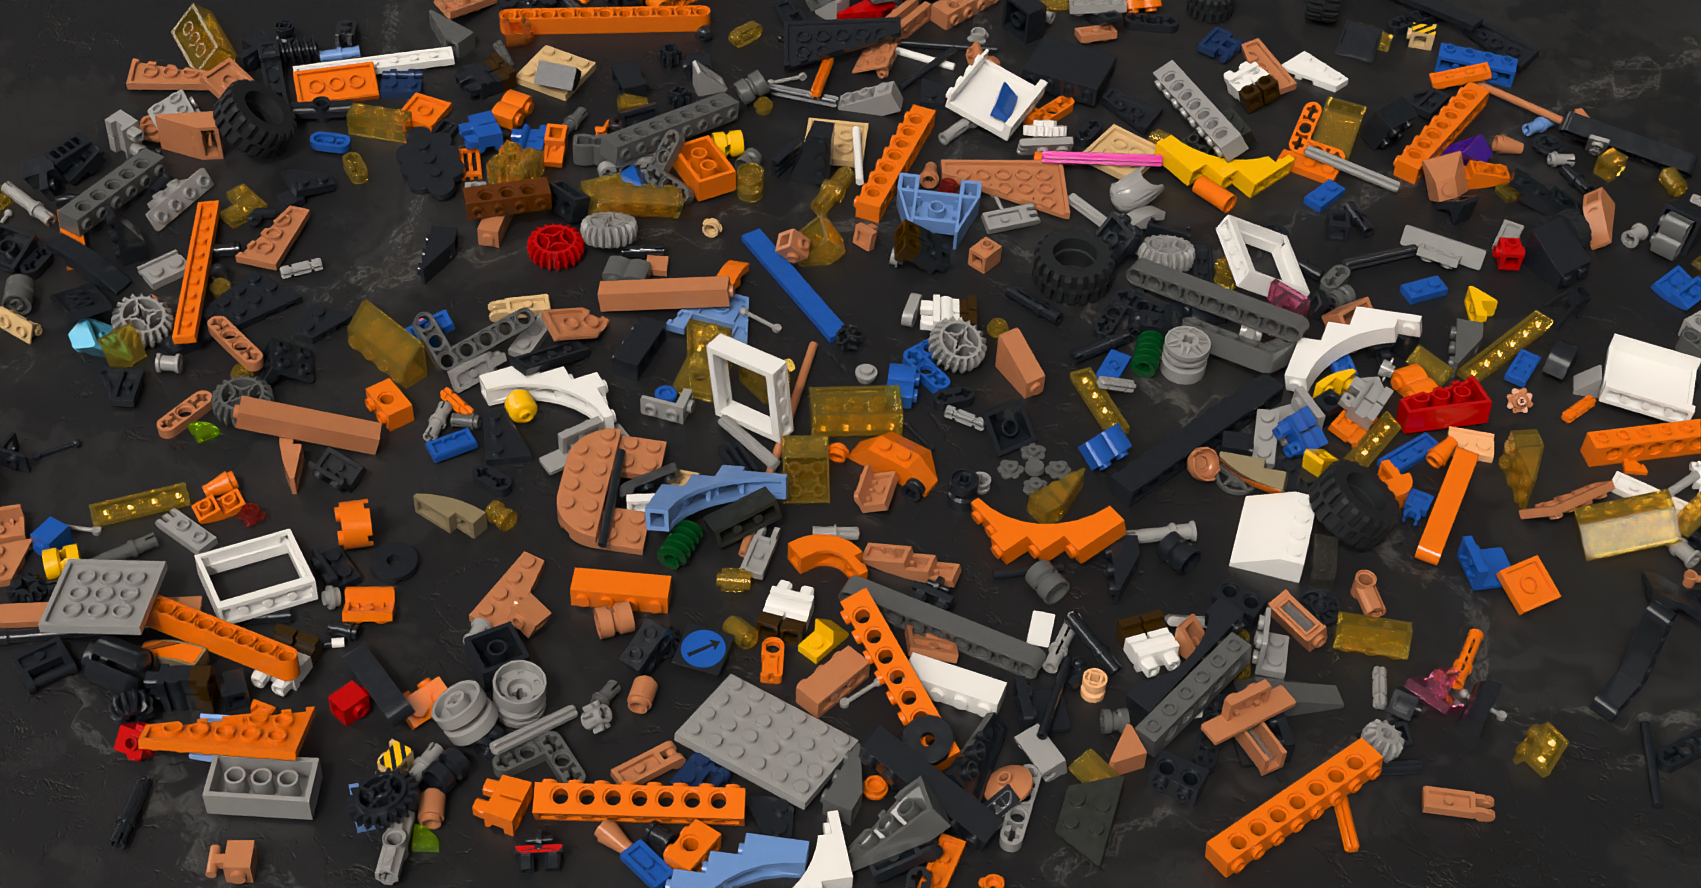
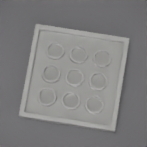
M67 559L38 624L40 632L141 635L167 572L166 561Z

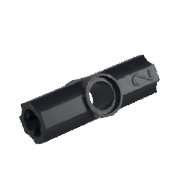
M319 96L314 98L313 101L290 103L296 120L315 119L318 123H328L332 118H354L353 100L330 101L328 97Z

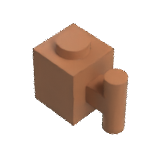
M227 840L225 854H220L221 846L211 845L205 874L207 877L215 878L217 870L223 869L226 882L234 884L254 883L258 860L255 840Z

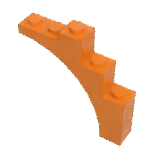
M980 498L971 502L973 510L971 516L978 525H983L985 532L991 538L992 547L990 549L997 559L1001 558L1006 565L1029 551L1034 559H1046L1049 561L1066 551L1070 558H1075L1082 564L1126 535L1125 520L1111 506L1075 521L1058 524H1037L1007 517L990 508Z

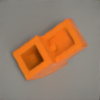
M547 123L544 137L545 146L541 161L542 166L563 168L564 157L567 155L568 126Z

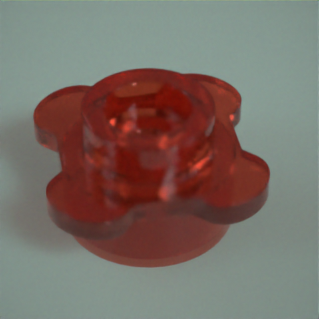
M944 178L940 181V187L937 188V192L956 194L959 184L952 178Z
M255 503L243 505L237 513V518L242 519L246 527H252L259 520H264L266 517L265 512H261L260 507Z

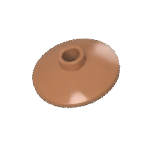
M1021 765L1002 767L991 774L984 796L988 801L1009 784L1022 801L1032 790L1033 776L1026 767Z

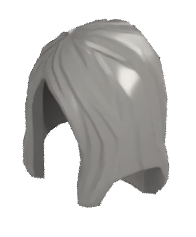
M1144 166L1124 176L1118 182L1111 183L1110 199L1119 212L1129 213L1137 208L1144 207L1164 190L1163 184L1153 185L1143 178L1141 172L1145 170Z

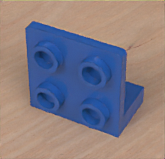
M1463 536L1457 557L1472 590L1503 587L1496 573L1511 566L1503 548L1480 549L1472 536Z

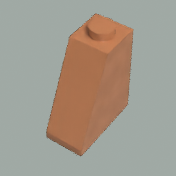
M1014 328L1000 334L995 367L1024 399L1043 392L1045 374L1021 331L1018 328Z

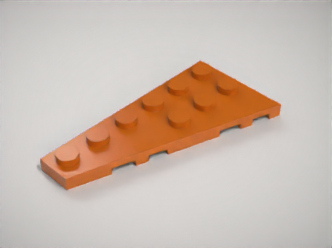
M315 706L306 707V712L292 713L291 709L281 710V714L269 716L264 712L222 716V721L207 722V718L197 719V723L183 725L179 721L147 724L138 739L139 749H150L152 751L163 750L176 751L178 753L189 752L202 753L204 755L215 754L228 755L230 757L242 756L257 759L268 758L296 761L316 715Z

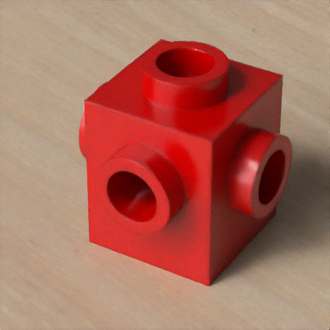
M1499 237L1497 246L1493 247V258H1496L1498 270H1520L1522 260L1525 257V247H1522L1520 238Z
M132 722L121 724L114 750L127 754L128 759L138 762L154 757L157 751L139 749L138 739L148 723Z

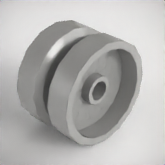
M466 680L449 687L437 698L431 709V717L444 730V733L454 745L465 746L480 740L492 729L498 718V709L476 681Z

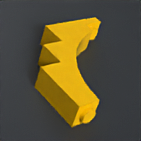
M1172 135L1165 139H1160L1155 145L1156 150L1154 155H1162V165L1187 186L1194 183L1200 176L1205 175L1223 188L1233 184L1249 198H1252L1288 175L1295 161V158L1289 154L1283 159L1279 158L1276 162L1269 156L1249 160L1232 159L1227 162L1225 158H1219L1193 149Z

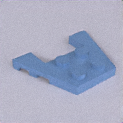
M735 294V297L731 298L730 306L681 309L677 313L676 318L673 320L669 319L666 322V330L684 335L692 320L703 324L732 330L730 338L747 344L748 316L741 315L740 309L746 307L749 311V297Z

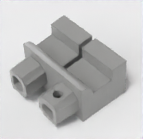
M121 109L105 119L111 150L116 153L123 150L126 153V158L129 159L142 149L147 148L142 144L145 135L144 131L139 128L138 120Z
M1356 376L1348 389L1358 394V396L1354 397L1345 391L1338 404L1347 410L1345 414L1347 418L1367 431L1394 390L1387 386L1384 389L1374 384V380L1371 377L1368 381H1365Z

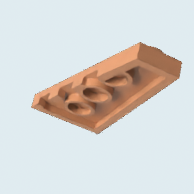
M1259 38L1241 44V51L1245 61L1250 64L1256 62L1259 67L1276 79L1279 84L1280 95L1296 89L1297 83Z
M133 58L126 85L128 90L179 91L182 89L203 91L208 89L199 80L200 76L208 71L187 67L181 70L176 65L170 64L167 67L158 66L157 62L149 61L146 64L140 63V59Z
M289 206L273 221L274 224L270 228H265L261 232V236L256 241L252 240L244 252H239L235 256L236 262L277 271L311 217L310 209Z
M1613 480L1595 482L1573 490L1571 493L1554 497V500L1535 504V508L1521 509L1519 514L1521 519L1549 516L1550 520L1563 517V512H1573L1578 510V506L1593 503L1592 499L1597 500L1607 497L1606 493L1614 490L1615 486Z
M524 551L469 614L470 622L475 618H483L490 622L493 627L510 622L508 617L512 611L511 605L519 597L524 599L535 589L545 568V560Z

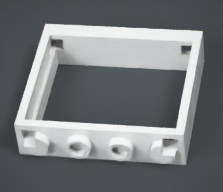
M1229 214L1218 225L1216 231L1237 287L1294 307H1298L1310 294L1286 235ZM1245 243L1271 252L1282 280L1255 271Z
M720 333L706 346L715 415L720 417L728 415L738 425L781 443L794 431L787 361ZM727 360L766 377L770 417L732 400Z
M290 529L194 555L198 575L216 617L232 624L318 599L316 581ZM288 553L300 577L296 580L220 601L209 575Z

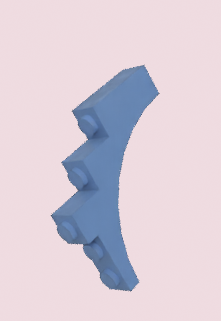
M722 465L715 476L692 474L685 486L661 484L645 507L646 530L669 532L678 522L697 511L736 501L764 486L767 487L776 499H787L788 474L745 471L743 466Z
M746 833L745 842L739 843L738 854L710 851L708 861H703L702 872L674 869L672 879L666 880L665 888H732L735 885L741 887L765 879L782 877L802 878L808 863L809 841Z

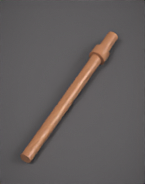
M1486 81L1472 82L1490 90V94L1561 125L1563 117L1493 87L1487 84Z

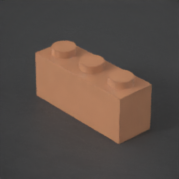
M849 645L842 651H837L827 663L818 666L811 676L807 679H802L796 687V703L812 716L819 719L836 705L841 698L847 696L869 677L870 665L866 658Z

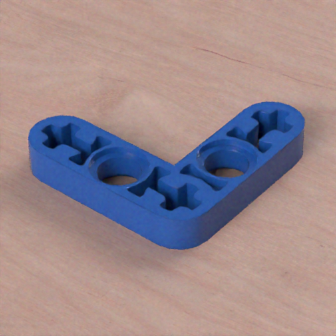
M928 339L904 351L902 363L917 366L916 373H920L919 381L934 394L939 390L950 388V379L932 362L936 360L932 359L933 353L925 351L930 346L927 344ZM922 370H929V371H931L932 373H931V374H923V373H921V371H922Z

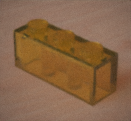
M352 103L346 115L350 135L407 143L405 136L413 128L411 111Z
M1338 611L1333 648L1343 652L1355 651L1369 656L1381 655L1394 660H1408L1412 639V622Z

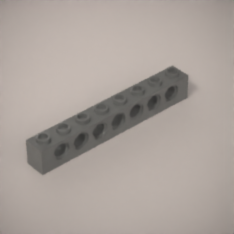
M721 92L601 136L600 155L613 164L618 165L657 150L664 135L671 129L682 132L685 139L738 120L739 101Z

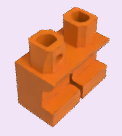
M502 775L500 780L487 778L482 791L483 795L491 798L489 801L477 798L472 806L473 815L484 819L485 827L494 825L503 828L505 834L514 836L533 799L532 782Z

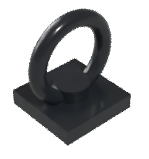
M652 102L618 111L616 115L610 118L608 125L612 130L618 131L659 116L658 104Z

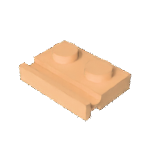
M1449 426L1447 435L1457 440L1458 447L1478 453L1477 461L1492 463L1495 434Z

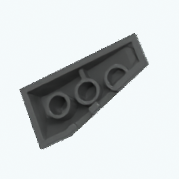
M1266 677L1234 680L1237 692L1246 689L1251 683H1258L1264 679L1270 683L1271 689L1282 685L1296 700L1294 707L1284 711L1286 717L1344 708L1343 700L1336 685Z
M919 776L900 790L894 797L897 801L887 812L883 809L877 815L880 818L871 829H865L847 848L852 872L927 843L951 826L944 807L922 776Z

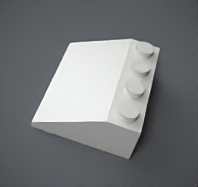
M1299 492L1246 496L1229 566L1299 583L1315 516L1311 509L1312 504L1309 503V495Z

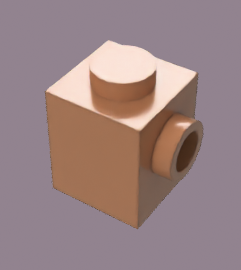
M984 237L969 249L968 265L985 274L1000 262L1002 246L988 237Z
M530 593L524 599L519 597L513 602L510 607L512 611L508 619L515 628L519 629L529 639L545 626L551 612Z

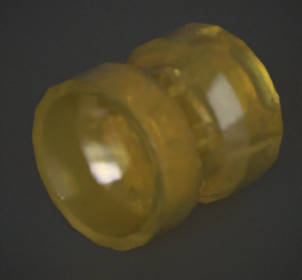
M500 500L492 501L485 510L487 521L495 523L496 527L502 532L510 530L518 517L513 509L506 508L505 504Z

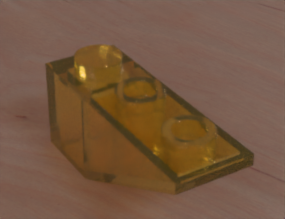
M1083 467L1076 472L1073 471L1066 477L1053 481L1048 486L1032 492L1029 495L1027 506L1029 514L1039 524H1053L1063 519L1084 484L1086 469Z

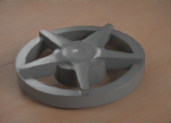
M1222 464L1220 465L1221 470L1216 474L1215 481L1223 491L1232 495H1246L1256 489L1253 486L1247 488L1245 482L1229 472ZM1220 472L1227 475V480L1224 483L1219 478ZM1227 486L1241 487L1243 490H1236Z

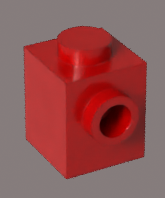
M353 680L328 696L331 713L346 727L357 719L363 718L371 710L369 692L364 686L359 687Z

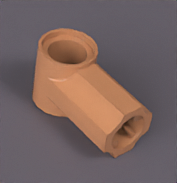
M1360 570L1356 573L1350 593L1358 600L1365 618L1377 620L1386 613V608L1375 585L1377 578L1369 570Z

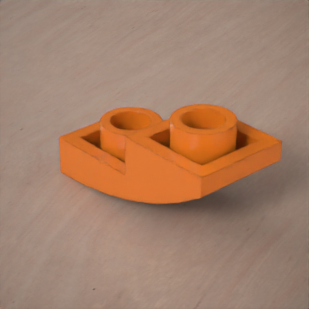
M729 260L720 269L717 276H729L730 284H734L736 289L741 284V277L749 271V263Z
M238 488L217 499L211 494L191 506L200 524L224 520L249 509Z

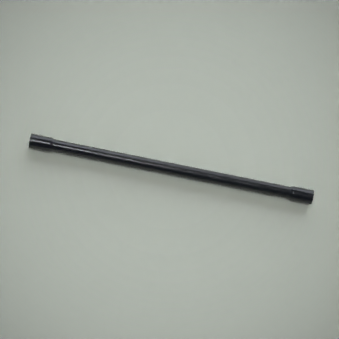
M291 608L278 610L235 623V625L292 622ZM145 626L142 633L160 631ZM39 629L0 630V645L46 641L58 636L60 639L104 635L40 632Z

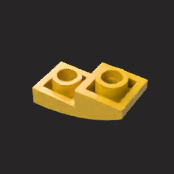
M1347 369L1323 378L1316 383L1312 399L1330 388L1339 395L1344 394L1345 391L1348 392V387L1355 378L1356 370Z

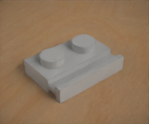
M175 249L138 266L137 270L138 274L143 276L147 284L153 290H156L184 277L187 261Z

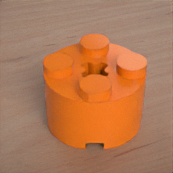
M368 499L338 502L339 507H334L336 522H341L342 531H337L339 546L344 545V550L374 546L373 541H368V536L373 535L369 508L364 509V504H368Z

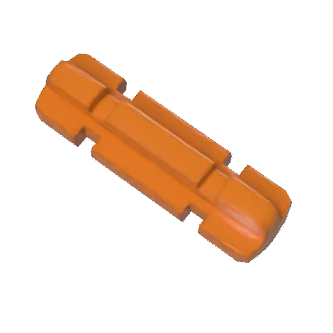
M449 387L440 391L441 399L450 403L458 414L471 415L474 413V409L467 405Z
M1586 395L1563 411L1561 419L1566 423H1571L1587 412L1588 409L1594 407L1596 398L1592 397V395Z

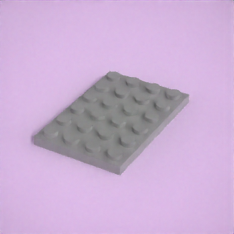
M730 674L676 731L674 740L709 757L710 760L803 810L833 777L835 771L843 765L847 751H852L855 744L859 741L733 674Z

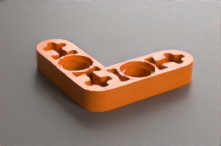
M1059 96L1040 109L1034 107L1023 120V123L1031 125L1034 123V120L1059 121L1073 111L1075 101L1071 96Z
M1316 102L1307 103L1289 141V151L1305 156L1306 147L1310 145L1345 159V154L1342 150L1311 140L1321 118L1322 109ZM1315 109L1316 113H1314L1312 115L1311 120H1309V111ZM1308 125L1311 130L1308 133H1302L1300 127ZM1299 138H1301V147L1296 150L1295 145L1298 144Z

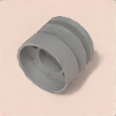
M1179 326L1169 330L1165 336L1160 361L1162 374L1168 380L1177 384L1188 385L1200 381L1205 375L1207 359L1211 348V341L1208 335L1202 330L1191 326Z
M516 660L502 665L495 672L493 678V704L498 709L497 719L507 727L519 729L544 716L547 681L545 673L539 666L529 661Z

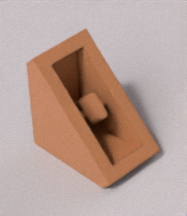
M1195 614L1189 615L1176 628L1175 641L1177 640L1180 645L1178 654L1185 659L1194 652L1205 634Z
M1126 724L1110 759L1107 776L1111 778L1144 768L1147 751L1130 724Z

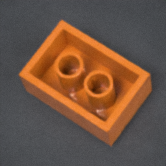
M709 135L684 142L672 166L685 184L693 189L694 196L699 202L736 190V170Z

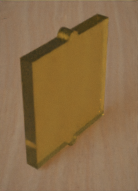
M131 322L118 329H112L110 333L97 339L110 367H133L134 363L147 357Z

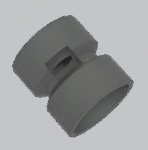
M758 70L749 74L747 80L742 78L733 84L746 106L754 102L756 96L762 97L770 92L766 81Z
M14 274L7 278L1 303L2 306L8 310L17 311L21 316L28 314L31 311L36 287L33 279L23 274Z
M1046 559L1032 565L1025 575V581L1032 589L1037 591L1039 597L1048 605L1060 601L1070 588L1069 582Z

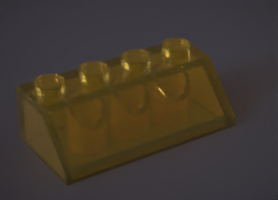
M192 3L171 31L190 68L209 71L229 57L234 61L237 56L213 13L195 3Z
M605 181L597 184L595 189V213H600V211H616L619 213L624 212L631 216L679 218L683 207L681 188H676L674 185H664L663 187H655L653 184L634 186L633 183L614 185L612 182Z
M367 299L363 300L347 327L349 345L361 352L365 359L371 360L376 364L380 371L386 372L391 376L395 383L401 384L406 389L427 376L424 344Z
M899 385L809 387L811 437L882 435L891 431L902 435L903 408Z
M1669 489L1573 508L1575 526L1586 561L1682 542L1677 514Z

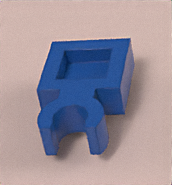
M1412 488L1403 507L1405 510L1402 515V521L1405 522L1406 518L1411 517L1415 520L1413 526H1417L1421 516H1426L1434 496Z

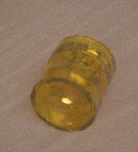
M745 163L739 166L737 169V196L746 202L760 200L764 194V169L756 163Z

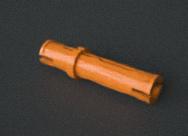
M1479 629L1469 630L1459 658L1453 663V672L1448 681L1449 686L1453 689H1462L1467 676L1472 673V663L1484 637L1483 632Z

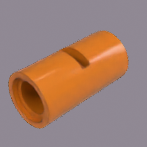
M1205 175L1200 176L1192 188L1193 193L1224 213H1228L1237 201L1236 195Z

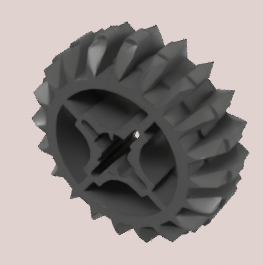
M249 374L247 377L240 375V377L234 378L231 376V380H223L222 385H217L216 390L212 391L211 406L215 417L219 419L220 423L224 422L226 426L233 424L235 427L237 418H232L235 404L240 405L241 396L272 402L275 399L272 388L266 380H261L259 376L253 378Z

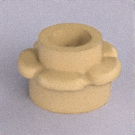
M707 218L703 221L702 231L707 237L714 238L719 235V232H722V225L715 218Z

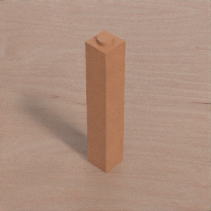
M513 149L498 183L529 179L534 169L533 152ZM514 214L482 218L477 228L479 245L499 248Z
M729 276L600 281L597 295L601 312L730 306L731 298L735 297L734 284H730Z
M241 396L240 405L235 404L232 418H237L235 428L372 455L376 454L382 423L247 396Z

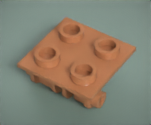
M884 44L879 47L863 49L852 73L876 70L879 78H886L897 57L895 50L898 44Z

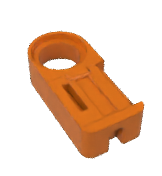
M769 637L762 643L761 683H782L784 643L780 638ZM769 646H776L780 650L776 653H771L766 649Z

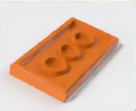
M373 61L293 72L298 102L313 101L314 98L319 96L328 97L330 101L353 100V102L380 99Z

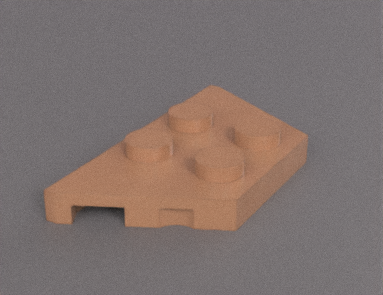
M434 0V4L448 19L465 16L467 13L479 11L481 8L497 3V0Z
M31 538L0 544V587L9 586L11 579H17L18 572L26 562L25 556L27 552L33 549Z

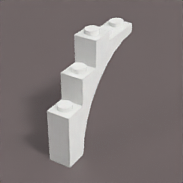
M510 366L479 375L481 393L488 406L504 403L510 392L520 389L529 391L535 401L556 403L573 408L590 419L599 416L603 421V429H614V423L617 422L613 409H609L606 399V393L609 391L608 385L605 380L600 378L597 372L574 379L572 374H568L563 366L543 373L537 372L524 376L514 367Z

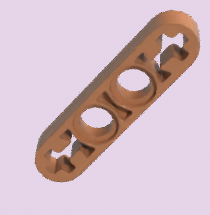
M214 316L207 321L210 335L246 370L258 371L263 368L264 358L262 352L226 317ZM228 336H235L232 339H225ZM242 347H246V348H247V349L242 350V351L236 350V349L242 348Z

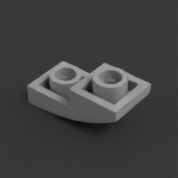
M1150 205L1137 208L1127 213V215L1132 218L1130 222L1132 226L1136 225L1140 229H1147L1151 216L1155 217V220H1164L1166 212Z

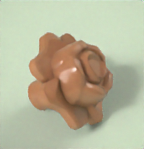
M1526 388L1512 389V394L1506 396L1508 400L1507 407L1512 409L1513 413H1527L1528 408L1533 406L1531 401L1532 394L1527 393Z

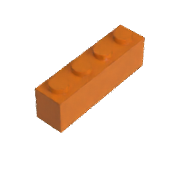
M576 567L570 588L571 605L597 608L608 605L610 608H613L614 603L628 600L632 611L655 614H668L672 593L671 576Z

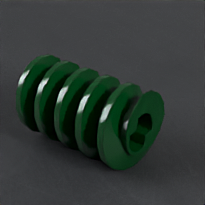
M1148 330L1140 333L1131 361V369L1135 375L1142 378L1155 376L1156 370L1159 368L1165 341L1161 333Z
M687 519L678 522L657 552L659 562L671 570H677L679 566L685 565L687 559L692 555L691 552L695 550L704 535L702 528L697 523Z

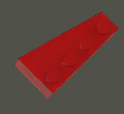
M1472 375L1467 377V380L1464 382L1457 380L1451 382V385L1442 388L1438 386L1433 388V392L1425 393L1423 391L1400 399L1396 422L1404 434L1449 428V426L1460 427L1487 423L1492 401L1475 376Z

